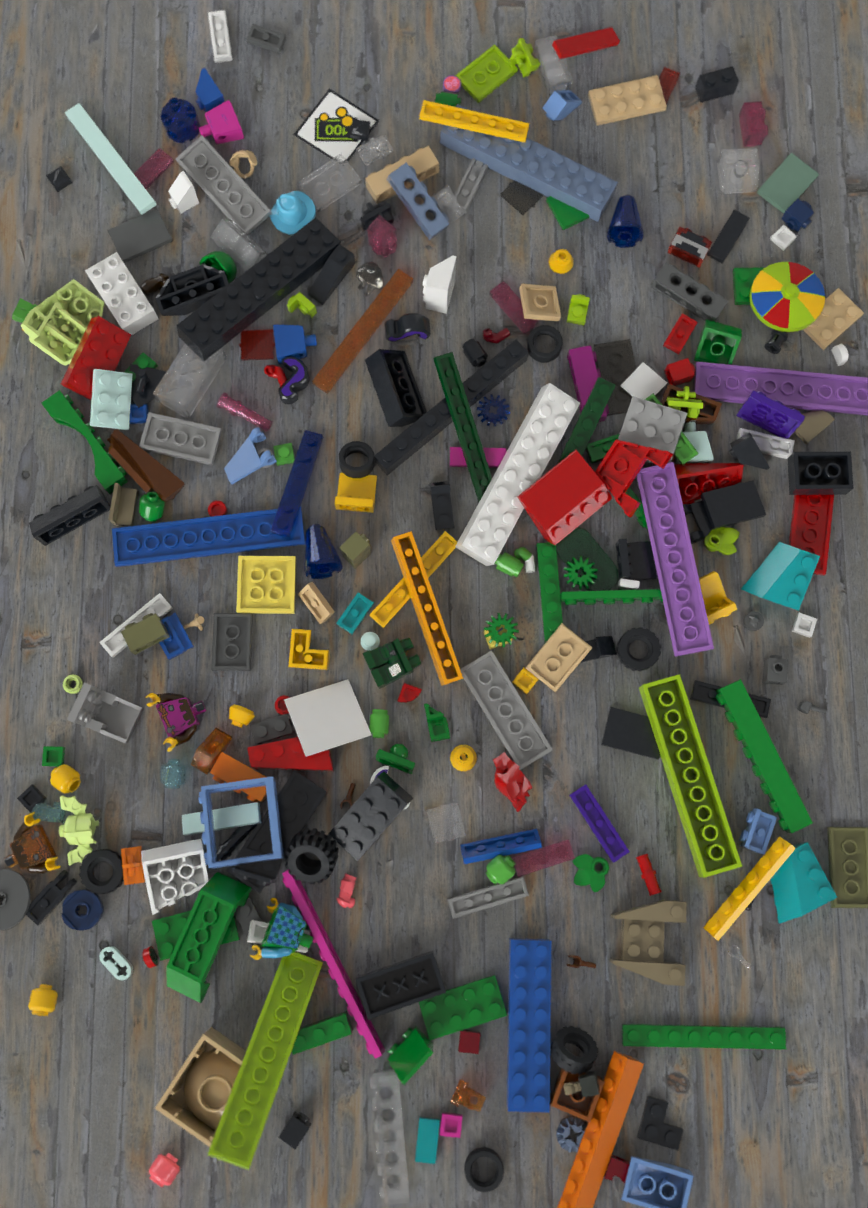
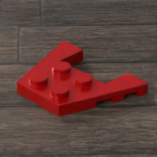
M615 440L595 473L614 496L616 502L622 507L624 513L631 518L641 503L626 494L629 486L647 459L664 469L673 454L665 450Z

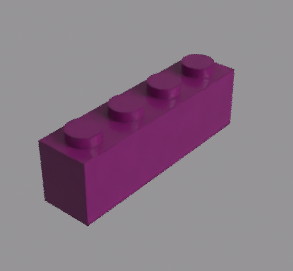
M591 345L569 349L567 355L577 401L580 402V414L597 378L601 377L599 368L596 369L595 351L592 352ZM608 404L606 405L599 422L605 421L607 414H609Z

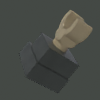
M591 1071L587 1072V1074L579 1075V1082L565 1083V1095L582 1091L583 1097L600 1095L596 1072Z

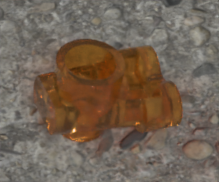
M460 1079L450 1103L457 1107L462 1105L470 1110L481 1112L486 1097L468 1086L469 1083ZM472 1096L478 1098L477 1104L471 1102Z

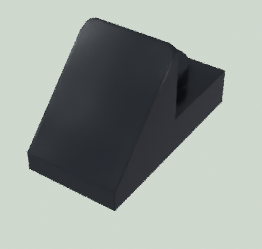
M601 636L585 641L592 646V649L580 663L617 655L613 637Z

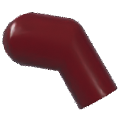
M486 328L482 332L485 341L495 344L500 343L511 335L507 328L502 329L498 333L492 332L490 328Z

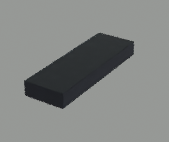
M734 209L707 256L723 264L750 218Z

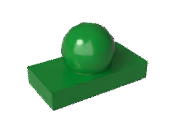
M403 744L393 745L389 752L378 749L376 754L377 762L408 774H412L415 767V762L407 760L408 749Z

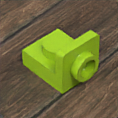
M300 292L291 296L287 302V308L290 313H293L298 308L304 315L308 314L312 318L317 314L315 305Z
M582 294L571 296L567 323L585 325L590 301L589 297Z

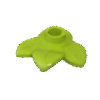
M730 527L714 529L705 537L704 545L711 552L719 551L724 555L734 554L737 552V549L733 543L738 539L740 532Z

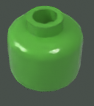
M497 855L487 864L486 875L494 884L503 885L515 875L514 865L516 864L508 855L506 857Z

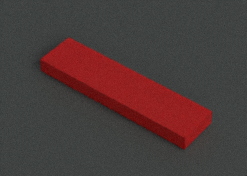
M609 27L554 40L552 46L558 57L563 59L617 46L620 40L614 29Z

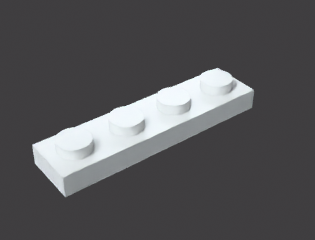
M159 593L99 643L114 658L128 646L121 631L125 630V626L133 622L138 623L143 620L144 616L151 613L153 615L157 614L162 618L173 608L162 594Z

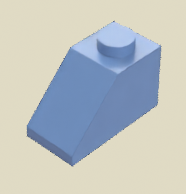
M555 90L542 109L546 112V116L553 121L563 120L581 105L582 101L571 90Z

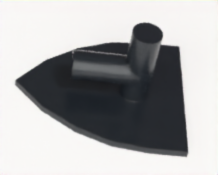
M130 365L129 371L136 374V379L132 382L131 398L138 408L148 404L157 396L163 387L167 371L149 367L141 369L138 365Z

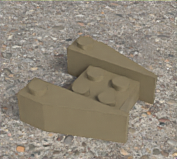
M660 900L611 914V918L622 919L621 959L610 958V962L664 985L685 986V964L664 962V922L686 923L687 902Z

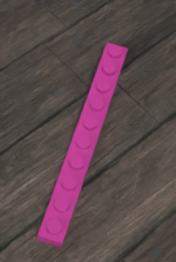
M289 870L282 873L284 876L282 878L286 888H290L293 894L291 896L295 906H299L302 912L301 916L311 930L310 936L313 937V942L317 943L320 948V957L323 961L327 962L329 975L333 980H336L339 986L337 988L341 998H345L348 1004V1013L351 1017L355 1018L357 1022L356 1028L359 1034L364 1036L369 1054H373L376 1059L383 1055L386 1050L371 1020H368L364 1006L300 879L298 881L294 879L295 876L288 873Z

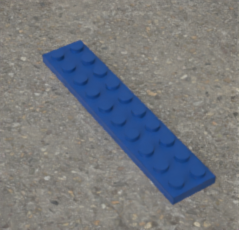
M301 506L112 528L116 567L306 544Z

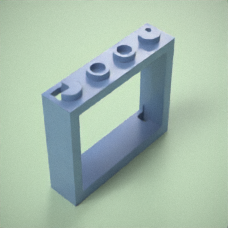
M273 776L201 786L198 798L199 803L203 805L200 819L201 823L205 826V832H202L203 844H206L207 847L204 859L208 868L214 869L284 859L276 780ZM266 786L273 853L217 861L211 794Z

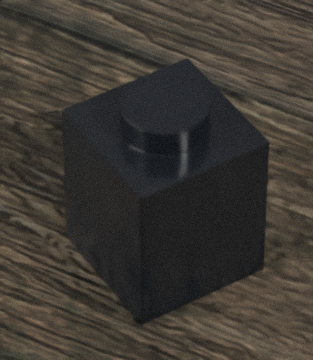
M294 1112L278 1138L296 1150L311 1126L310 1119L301 1112L299 1114Z

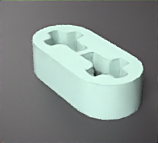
M109 946L100 952L99 958L101 963L116 979L126 980L131 977L133 966L116 947ZM106 951L114 953L112 957L116 962L112 959L106 960ZM117 964H119L121 967H127V975L119 974L121 969L117 966Z

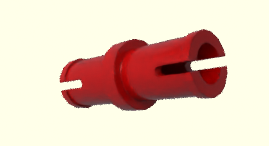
M648 853L636 857L642 872L641 878L646 883L649 896L662 892L655 876L657 874L656 870L652 868Z

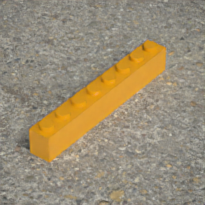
M412 531L395 536L391 542L441 686L463 679Z

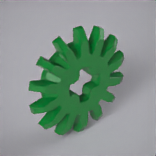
M579 556V561L573 557L574 563L567 561L570 567H564V570L568 571L567 574H564V577L570 578L566 582L568 584L572 581V588H575L577 584L579 585V590H582V585H585L587 589L589 588L588 582L592 585L594 584L592 577H598L593 574L598 569L591 568L595 563L588 564V557L585 561L582 560V556ZM580 567L584 568L583 571L586 572V575H582L581 578L578 577V573H575V570H579Z
M497 613V619L492 615L490 617L493 621L485 622L489 625V627H484V630L489 631L485 638L490 636L489 643L491 644L493 641H496V647H498L499 643H502V647H505V642L511 645L510 639H517L513 633H519V630L514 629L518 623H511L514 619L513 617L509 620L506 619L507 613L504 614V618H501L500 613ZM504 625V629L507 632L499 635L496 627Z

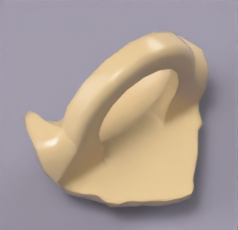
M249 150L235 152L229 161V165L234 167V171L240 178H249L258 163L254 153ZM240 158L249 159L251 166L249 173L242 174L239 171Z

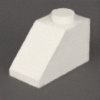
M182 171L168 190L171 197L168 199L174 209L177 208L181 214L199 204L193 184L185 172Z

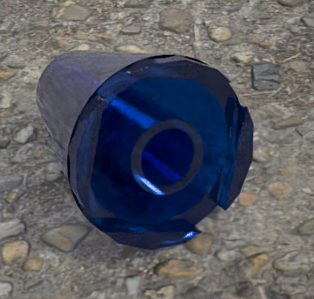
M624 195L618 199L607 230V239L610 243L611 241L614 242L616 247L630 248L636 246L638 241L641 242L643 240L644 231L636 199L633 196Z
M313 524L306 530L305 574L307 577L311 575V579L332 577L333 572L337 571V574L343 569L342 562L325 528L319 524Z

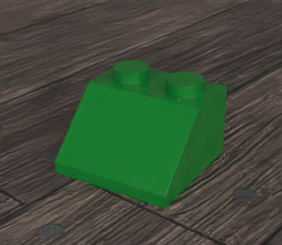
M706 319L699 338L694 361L732 365L742 338V329Z

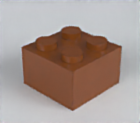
M561 1068L550 1096V1105L590 1122L600 1095L583 1097L582 1091L565 1095L564 1084L579 1082V1075L587 1073L571 1074V1072H566ZM597 1076L601 1093V1090L604 1085V1080L602 1079V1077Z

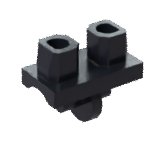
M371 202L367 203V210L363 211L364 216L360 218L362 229H367L371 235L379 231L377 223L380 221L385 226L394 223L389 203L381 207L379 203L374 206Z

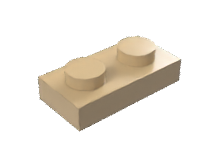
M313 582L308 583L299 592L298 595L319 624L326 622L335 612Z

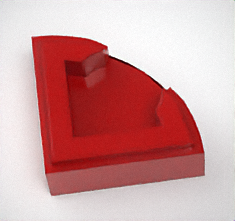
M404 683L397 702L407 703L415 700L420 695L422 689Z

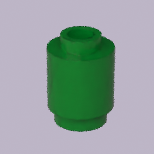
M441 92L436 93L435 103L456 107L457 104L461 105V98H458V94Z

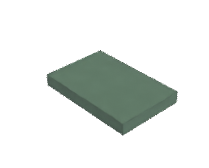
M790 153L759 188L757 194L784 214L817 179L819 173L793 153Z

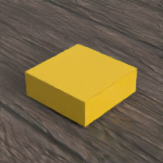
M523 667L512 681V684L527 695L539 679Z

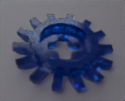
M490 394V400L486 396L483 397L486 402L479 401L482 407H477V410L481 411L477 416H483L481 422L483 423L487 420V426L490 425V422H493L494 427H496V422L499 421L502 425V418L508 419L505 413L510 414V411L505 409L509 407V404L503 405L506 399L504 398L499 401L500 395H497L496 399H494L493 394ZM490 406L498 407L497 414L489 413Z

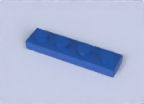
M532 829L461 844L460 848L464 864L492 859L497 855L507 856L540 849L542 844L538 830Z

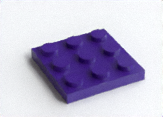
M754 390L736 415L778 437L787 439L802 424L805 418L800 411L790 409L784 406L782 402L772 400L766 397L764 393Z

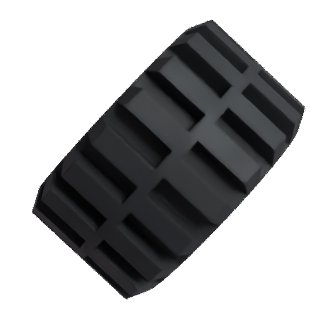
M309 828L305 829L304 832L299 831L292 838L285 853V867L290 869L288 873L294 875V879L297 881L300 879L305 884L307 882L315 884L316 881L319 884L323 880H327L332 874L339 856L336 841L331 840L332 836L330 834L326 835L325 831L321 830L319 832L316 828H313L312 831ZM304 853H313L320 860L310 859Z

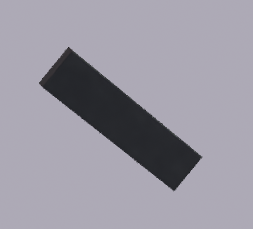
M697 680L694 681L690 700L724 708V705H720L716 698V690L722 688L721 686ZM749 694L759 716L767 718L771 699Z

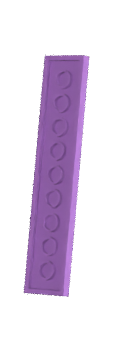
M696 362L694 392L714 401L744 404L754 390L764 393L766 397L772 400L782 402L788 408L868 415V378L707 362Z
M674 462L667 463L664 469L658 465L642 468L637 474V481L674 656L713 650V641Z

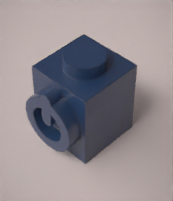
M797 199L785 211L781 219L790 229L798 233L802 228L806 229L811 224V217L814 212L808 202Z

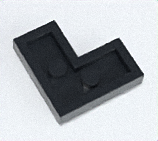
M647 1096L637 1136L638 1139L679 1151L683 1129L664 1123L668 1102Z

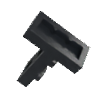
M449 482L429 483L435 530L454 528Z

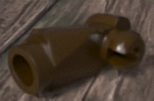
M159 273V276L145 280L140 288L147 296L160 290L169 277L166 274Z

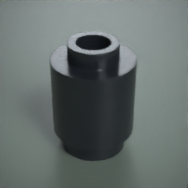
M469 339L463 344V353L472 366L481 367L487 362L488 355L478 341Z

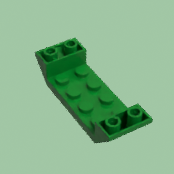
M217 872L201 888L166 966L167 987L199 1003L203 1002L210 983L205 981L237 906L244 907L252 887Z

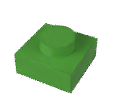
M292 443L273 446L277 466L296 463Z

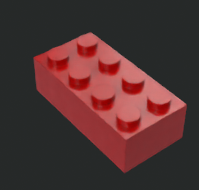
M100 316L91 318L61 385L92 400L93 369L115 371L131 334Z

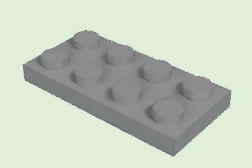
M149 412L139 447L145 451L213 466L222 429Z

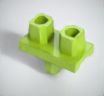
M519 38L517 45L511 50L510 62L513 65H518L523 77H528L531 71L538 69L540 62L538 58L532 57V45L526 44L524 38Z
M685 386L684 391L676 392L677 397L683 398L667 397V405L670 408L680 411L681 407H688L687 417L698 418L700 409H703L702 400L688 399L696 397V392H689V386Z

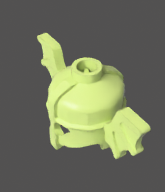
M61 795V809L74 814L69 815L64 825L59 826L60 837H65L69 845H78L76 849L69 851L67 854L68 864L71 866L76 862L82 863L85 855L92 853L93 849L90 847V844L96 843L93 836L96 826H99V820L95 821L93 814L86 813L87 804L79 803L76 800V796L65 797Z

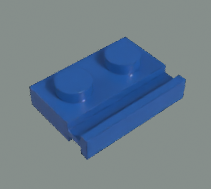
M176 613L162 619L170 637L159 643L168 660L194 647Z

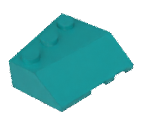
M778 542L760 567L755 570L751 578L742 586L741 590L799 611L820 556Z
M801 842L795 845L796 849L770 879L774 892V903L777 908L778 924L801 917L838 898L808 842Z

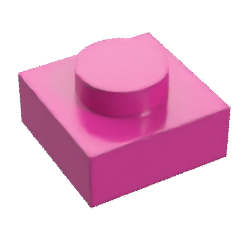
M442 1112L440 1136L460 1138L462 1114Z

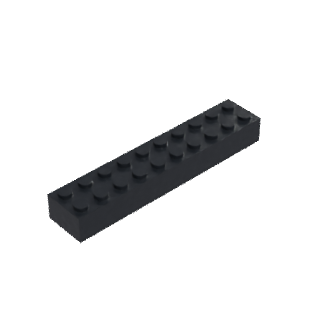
M315 217L176 325L178 337L203 361L207 360L322 269L329 256L339 244L341 245V241Z

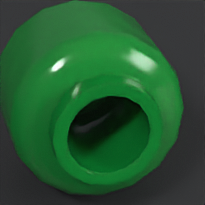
M155 492L143 495L139 502L140 515L147 521H157L164 514L165 501L161 500Z

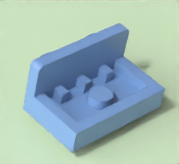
M757 808L749 811L746 818L748 823L746 830H743L740 835V846L764 855L777 817L762 812Z

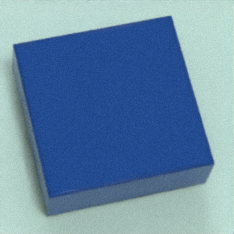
M131 404L129 423H146L148 404L140 408L136 404Z

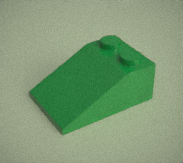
M417 1026L413 1029L409 1027L401 1036L403 1040L399 1044L394 1043L387 1051L389 1053L387 1060L403 1085L434 1053L433 1042Z

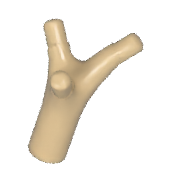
M195 614L194 620L184 625V628L196 626L202 631L203 627L201 624L204 622V618Z

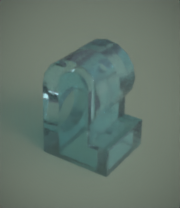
M54 802L53 807L46 803H38L33 807L32 812H35L33 815L35 819L64 823L66 810L61 809L60 802Z

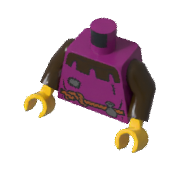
M150 693L145 696V698L150 697L153 702L146 704L148 707L158 703L155 706L168 735L163 745L165 743L171 744V747L167 749L168 752L172 751L175 746L188 742L197 731V726L200 724L197 715L207 711L203 701L192 705L190 699L181 694L164 693L156 695Z

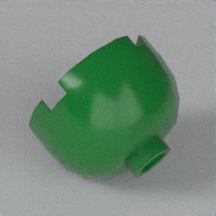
M213 251L202 257L200 265L204 264L224 271L229 284L234 281L237 275V268L234 260L227 253Z

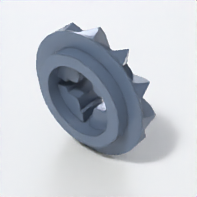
M576 1117L566 1118L561 1121L556 1131L559 1145L570 1153L578 1152L587 1127L581 1119ZM569 1127H571L575 1133L579 1132V1135L576 1136V1143L572 1140V1138H566L568 1135H570Z

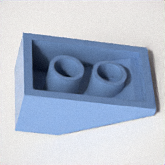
M631 1156L621 1200L645 1208H687L694 1176L688 1169Z

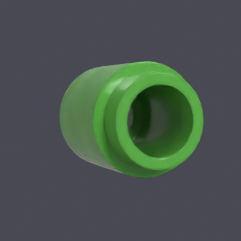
M506 552L503 555L499 554L494 563L497 565V570L511 577H518L524 566L520 562L521 560Z
M372 710L369 730L373 734V738H384V735H388L389 715L387 710Z

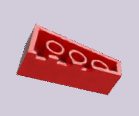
M298 737L247 747L252 768L334 771L330 749L306 757Z

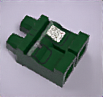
M410 638L400 641L396 639L374 650L362 653L379 689L413 673V669L422 664L418 654L409 658L405 654L406 651L414 648Z

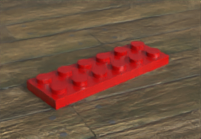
M794 495L789 545L819 555L820 558L813 574L824 576L827 571L834 495Z

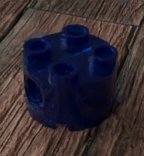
M176 97L171 98L162 108L160 116L166 134L171 140L178 143H185L187 140L195 139L199 134L198 127H200L195 107L187 100Z

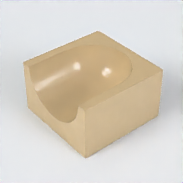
M211 1027L202 1035L155 1109L210 1147L246 1050Z

